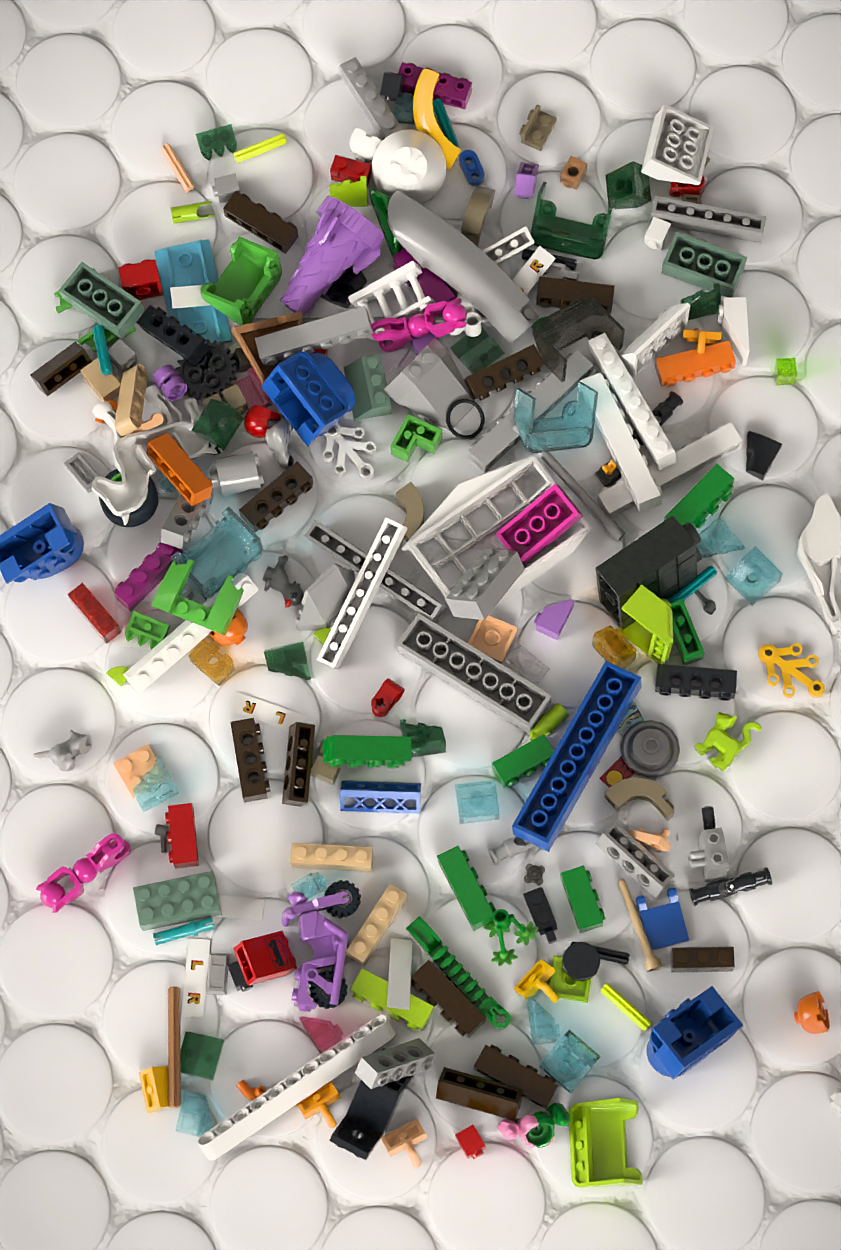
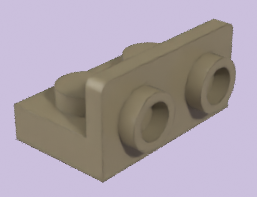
M536 105L535 109H531L529 112L528 122L526 125L523 124L519 135H521V143L542 151L557 122V118L540 111L541 106Z

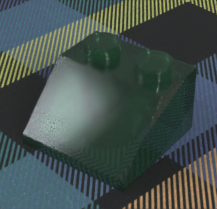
M632 161L606 174L609 209L638 208L651 201L649 176L641 172L642 164Z

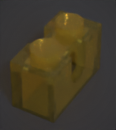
M204 639L189 654L190 662L215 684L220 686L235 670L234 661L227 654L221 655L218 652L219 647L211 641L209 643ZM212 657L218 659L215 664L208 663Z

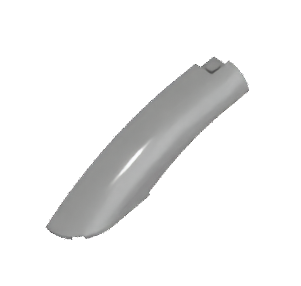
M397 190L391 196L387 205V221L395 238L423 269L426 267L471 302L510 344L539 318L537 313L527 304L530 299L495 262L467 237L441 217Z

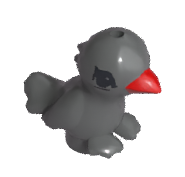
M286 555L279 556L275 568L267 567L262 580L266 582L264 591H268L271 587L281 592L285 599V608H289L290 606L301 604L304 593L299 583L297 584L296 581L293 584L289 582L288 575L284 570V565L289 559Z

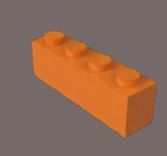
M729 340L705 346V354L697 353V349L656 358L655 369L660 385L670 387L676 385L677 382H690L698 377H710L717 372H730L735 368L736 360Z
M166 433L148 442L147 456L191 506L211 497L213 488L211 480L201 472L199 466L195 465L188 454L178 446L175 439H172Z

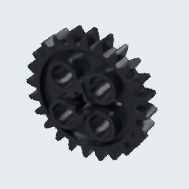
M209 339L206 340V345L210 349L204 355L205 359L196 366L184 358L183 360H177L181 367H176V370L188 386L186 392L189 391L191 397L196 394L197 400L201 396L205 400L208 396H213L217 393L222 397L221 391L227 389V386H233L231 380L237 379L233 375V373L238 372L237 368L234 367L238 365L236 360H233L235 358L234 354H230L231 350L229 348L224 349L225 345L223 343L218 346L216 340L212 344ZM217 361H223L221 366L215 367ZM199 373L197 379H191L193 374ZM212 378H217L216 383L209 384Z

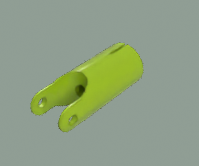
M212 201L171 207L173 224L214 216L213 213L201 215L196 212L200 206L211 204Z
M559 703L553 706L538 720L535 728L531 730L530 741L543 734L545 736L549 735L569 717L568 712Z

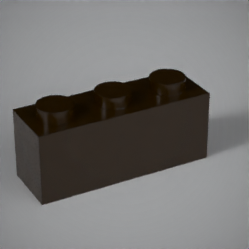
M75 341L30 374L39 390L48 397L78 375L80 370L90 364L92 360L85 349Z
M734 947L672 948L670 952L671 973L733 972L735 967Z

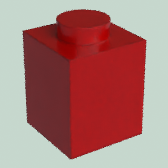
M474 1125L455 1134V1138L467 1159L472 1157L474 1160L484 1154L483 1150L486 1149V1146Z

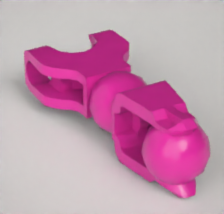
M460 298L450 302L432 303L425 307L424 315L414 314L409 320L406 317L400 319L385 318L372 323L374 334L370 335L374 340L379 341V346L384 352H392L402 349L408 342L413 341L414 337L422 338L426 336L429 331L439 338L454 332L456 328L465 327L467 323L464 321L466 320L467 312L465 307L460 304L462 302ZM443 313V319L446 323L435 325V316ZM378 328L384 329L383 332L375 333ZM387 340H391L392 342L390 343V345L386 346L385 342Z
M110 834L97 843L93 850L86 855L87 858L77 860L73 869L66 868L65 866L60 867L45 882L37 886L36 890L41 891L40 899L42 903L47 907L53 908L52 913H57L63 906L71 903L84 893L83 886L85 885L83 883L93 881L98 871L102 873L107 868L118 864L127 857L131 851L129 843L118 834ZM69 875L70 881L74 883L75 887L65 895L63 886L56 882Z

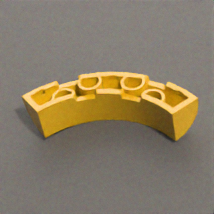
M423 69L418 78L413 97L415 126L417 131L429 135L439 144L446 159V168L451 171L461 150L444 136L434 116L433 92L440 74L429 69Z

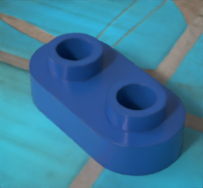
M472 150L463 151L459 156V164L466 181L473 186L480 185L484 181V170L478 156Z

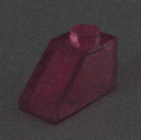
M305 1016L299 1018L321 1053L342 1040L341 1036L344 1033L338 1024L334 1026L331 1021Z

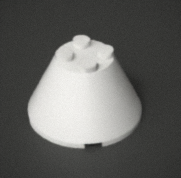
M401 130L386 137L377 147L372 160V175L381 193L392 196L398 190L418 203H423L431 199L441 188L446 176V159L439 144L429 135L417 130Z

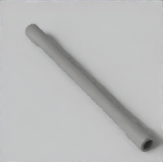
M519 421L513 427L514 431L537 454L543 455L541 458L599 519L607 531L617 541L626 534L622 528L603 511L549 453L522 421Z

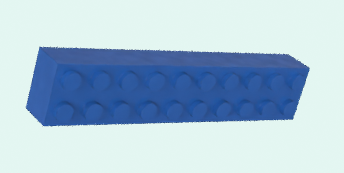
M605 661L512 825L513 835L548 852L550 851L641 689L640 676Z

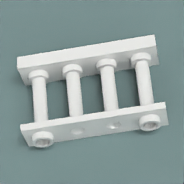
M414 261L409 262L348 297L350 303L356 308L366 307L371 324L375 320L368 304L374 299L378 300L385 318L400 319L406 317L407 320L414 314L424 313L425 307L428 304L436 303L431 297H425L417 280V276L422 273V270ZM406 281H410L418 299V302L411 306L408 305L400 287ZM390 290H394L402 308V311L395 315H392L384 297L385 293ZM378 328L375 333L383 332L384 329ZM371 335L367 337L370 340H374Z

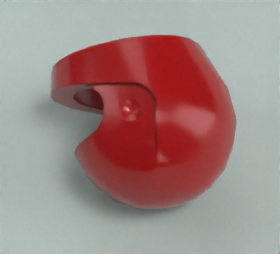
M253 405L244 417V427L251 436L264 438L266 437L267 429L270 428L267 425V420L280 421L281 415L265 407Z

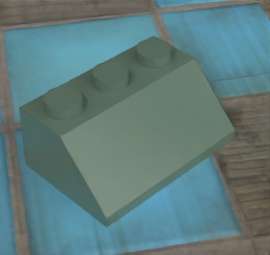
M380 353L362 356L344 367L345 377L351 384L355 394V405L352 409L354 421L392 414L390 397L384 391L387 383Z

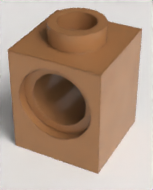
M570 156L561 172L560 182L567 188L577 190L587 173L588 163ZM570 173H576L577 175H576V176H571V175H569V174H570Z

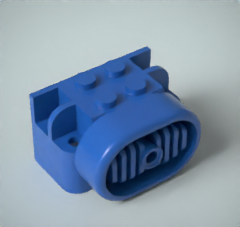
M302 351L279 363L261 386L307 447L318 436L326 434L329 429L333 428L355 405V394L351 384L335 363L322 353H313L311 355Z
M48 503L0 535V571L5 582L9 584L12 581L21 583L29 578L33 580L45 579L66 570L81 557L84 548L83 536L79 529L72 525L63 507Z
M713 986L693 1000L688 998L683 1001L679 1008L669 1011L665 1018L652 1028L653 1031L650 1033L646 1053L650 1065L661 1075L671 1077L673 1080L684 1075L710 1053L727 1042L743 1026Z

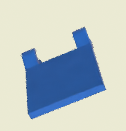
M675 888L667 890L670 904L647 909L645 897L638 896L636 898L644 931L652 950L690 941Z

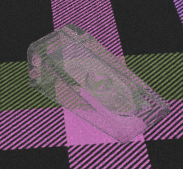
M518 643L506 658L508 664L537 684H539L550 669Z

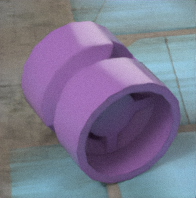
M172 365L162 366L153 375L154 383L168 401L178 400L186 393L188 386Z

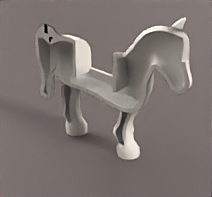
M157 385L148 387L146 389L145 402L153 404L162 412L166 425L159 429L137 432L124 437L115 428L116 412L113 411L109 402H101L92 410L96 418L106 421L113 430L114 447L112 454L115 466L122 477V482L112 481L105 477H96L92 482V489L103 499L114 515L122 517L124 525L127 524L130 513L139 509L145 501L148 492L149 476L156 472V468L146 454L149 441L168 433L172 439L176 440L178 446L188 454L191 460L197 459L203 454L219 455L223 451L224 439L221 433L200 412L196 399L190 398L185 400V408L191 419V422H185L180 411L171 401L165 398Z

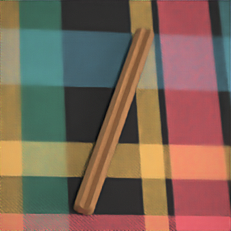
M170 987L168 989L169 1108H179L181 1106L179 987Z

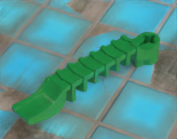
M420 916L407 926L406 930L419 943L425 953L432 958V961L439 966L441 971L443 970L447 978L451 979L454 986L458 987L462 994L486 1017L487 1021L497 1030L507 1028L511 1020L510 1014L492 996L489 997L485 993L486 990L484 988L481 989L478 981L473 980L470 976V972H466L463 969L462 963L459 964L455 960L456 956L454 954L451 955L448 952V947L442 945L441 939ZM496 1015H498L499 1017L504 1016L505 1024H503L502 1022L498 1024L496 1022V1020L498 1019Z

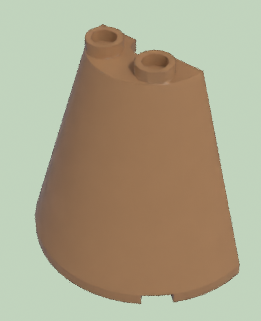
M302 311L231 328L232 333L262 384L275 367L285 360L279 361L275 365L264 366L259 358L255 338L301 325Z

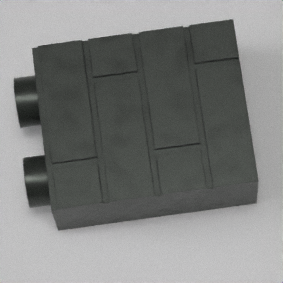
M672 515L595 568L600 603L622 630L636 621L621 608L641 584L661 600H668L677 593V590H682L697 577V562L702 560V555L696 545L701 542V537L691 523L687 522L682 526Z

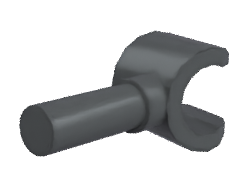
M697 590L695 594L706 604L703 610L712 615L716 610L715 602L708 600Z
M157 824L155 835L161 836V853H166L165 840L168 829L164 825Z

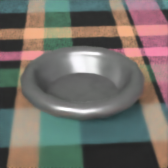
M653 720L640 721L631 726L623 736L621 743L622 759L627 767L637 775L647 778L660 777L671 771L678 762L680 754L678 738L673 730L664 723Z

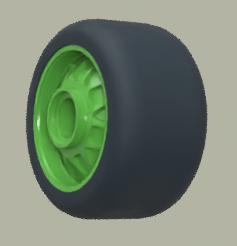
M118 469L111 471L105 477L112 481L122 482ZM149 476L146 499L139 509L130 513L126 525H124L121 516H116L112 513L101 497H99V502L104 514L111 522L122 527H136L144 524L154 515L158 506V492L153 479Z

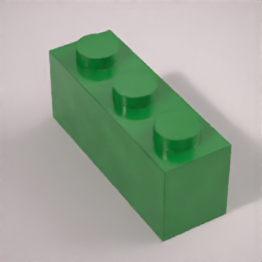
M683 599L670 603L673 614V639L684 666L702 660L704 650Z
M543 734L494 761L492 769L503 788L506 786L513 787L524 776L527 778L531 777L537 772V769L542 766L545 768L554 750Z
M583 865L561 872L560 878L579 933L602 927L603 920L606 918L603 909L598 908L596 902L599 900L597 891L591 888L590 882H592L590 871H586Z

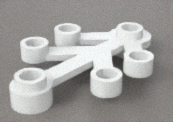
M337 423L333 427L336 430L334 433H330L328 430L324 434L327 440L325 451L322 454L323 460L325 462H332L334 460L332 450L335 440L339 444L337 464L334 467L335 475L339 477L345 475L346 468L344 465L347 454L359 469L360 477L364 480L372 479L374 467L369 463H364L353 449L364 450L367 454H374L376 452V444L372 441L365 443L345 440L342 435L354 436L356 440H362L365 437L364 429L361 427H341ZM360 431L362 432V435L357 436L356 432ZM368 446H373L374 449H373V450H368L367 447H368ZM326 454L332 455L330 458L325 457ZM338 468H343L342 472H337L336 470ZM365 471H369V472H370V474L367 475V476L364 475L363 473H364Z

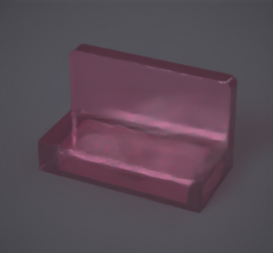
M254 368L248 369V376L235 382L247 402L248 409L253 405L265 408L272 406L271 399L262 389V382Z

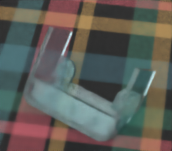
M578 382L576 401H569L564 405L561 417L534 419L536 398L520 388L516 389L513 419L525 449L531 453H541L587 447L593 439L598 391L582 382Z

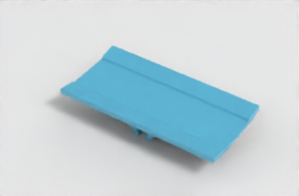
M209 239L154 251L168 317L172 315L180 322L179 325H187L193 330L192 333L194 335L200 334L206 340L209 339L211 344L214 340L218 343L232 342L226 315L213 306L172 308L170 287L205 285L208 282L215 284L218 277Z

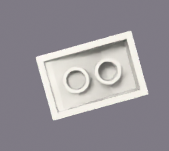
M746 297L723 298L722 305H719V313H717V324H721V331L726 340H730L731 347L740 363L746 365L749 354Z

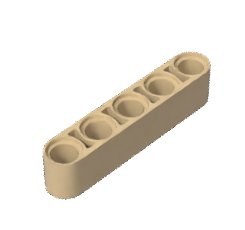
M137 364L122 374L115 428L123 437L141 427L148 380L147 370L142 364Z

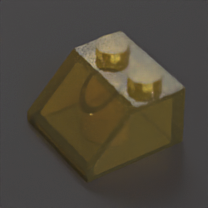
M610 625L596 631L593 634L592 646L605 661L625 669L636 660V649L632 644H627L622 639L624 637L617 628L614 630Z

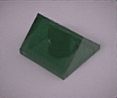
M211 398L191 431L224 451L244 418L230 404Z

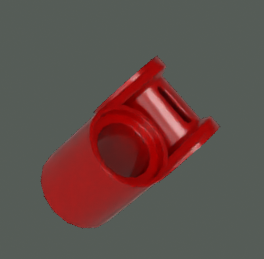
M703 175L699 186L671 181L669 195L672 197H682L683 194L702 195L705 185Z
M387 678L371 700L373 714L376 717H385L395 703L400 700L405 688Z

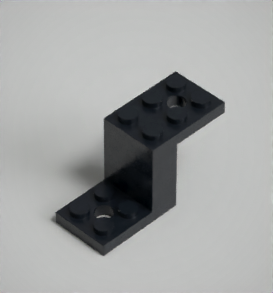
M416 1074L370 1089L361 1080L345 1117L332 1133L329 1141L353 1153L356 1157L367 1160L387 1131L403 1092Z

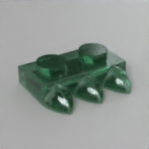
M231 124L195 134L200 152L208 161L212 157V149L220 157L224 154V145L231 153L234 154L236 151L237 143Z

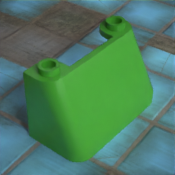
M239 237L230 247L232 260L215 285L208 282L203 285L200 293L202 299L237 324L245 325L251 323L279 282L282 275V267L278 252Z

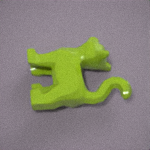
M719 712L715 716V726L709 730L703 743H696L694 748L701 756L715 748L719 755L712 757L710 763L715 768L719 767L724 772L732 764L735 756L749 746L751 742L750 730L755 729L758 732L762 730L759 723L754 721L746 723L742 730L743 740L738 741L726 733L736 723L737 716L732 717L727 713Z

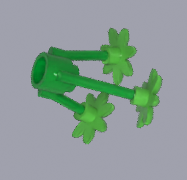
M499 909L493 912L494 921L486 925L484 929L491 930L489 937H493L496 933L499 937L501 950L500 952H493L495 957L491 961L498 962L499 966H502L504 962L511 965V960L517 959L518 956L513 954L514 949L509 951L505 949L503 932H510L509 927L511 922H513L520 930L514 933V935L519 936L516 943L519 944L523 941L525 945H528L529 938L536 939L533 933L538 930V927H533L532 921L527 926L520 924L515 919L514 914L509 915L506 910Z

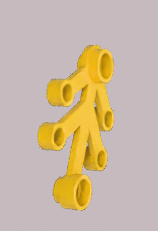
M794 643L791 647L776 648L771 644H765L760 647L758 656L762 662L766 663L767 684L769 686H776L779 682V676L775 674V663L781 668L784 685L783 695L786 698H791L795 694V688L792 686L790 675L808 687L810 696L819 698L823 695L825 687L821 681H813L796 669L800 667H816L819 661L816 655H809L805 659L785 661L780 656L791 654L799 656L802 652V646ZM797 647L800 651L796 653L792 648ZM767 650L771 651V652H772V655H771V656H767V655L765 654V651H767ZM809 659H814L816 663H809ZM769 678H776V682H770ZM818 685L820 690H814L813 686ZM791 689L793 693L787 694L785 690Z

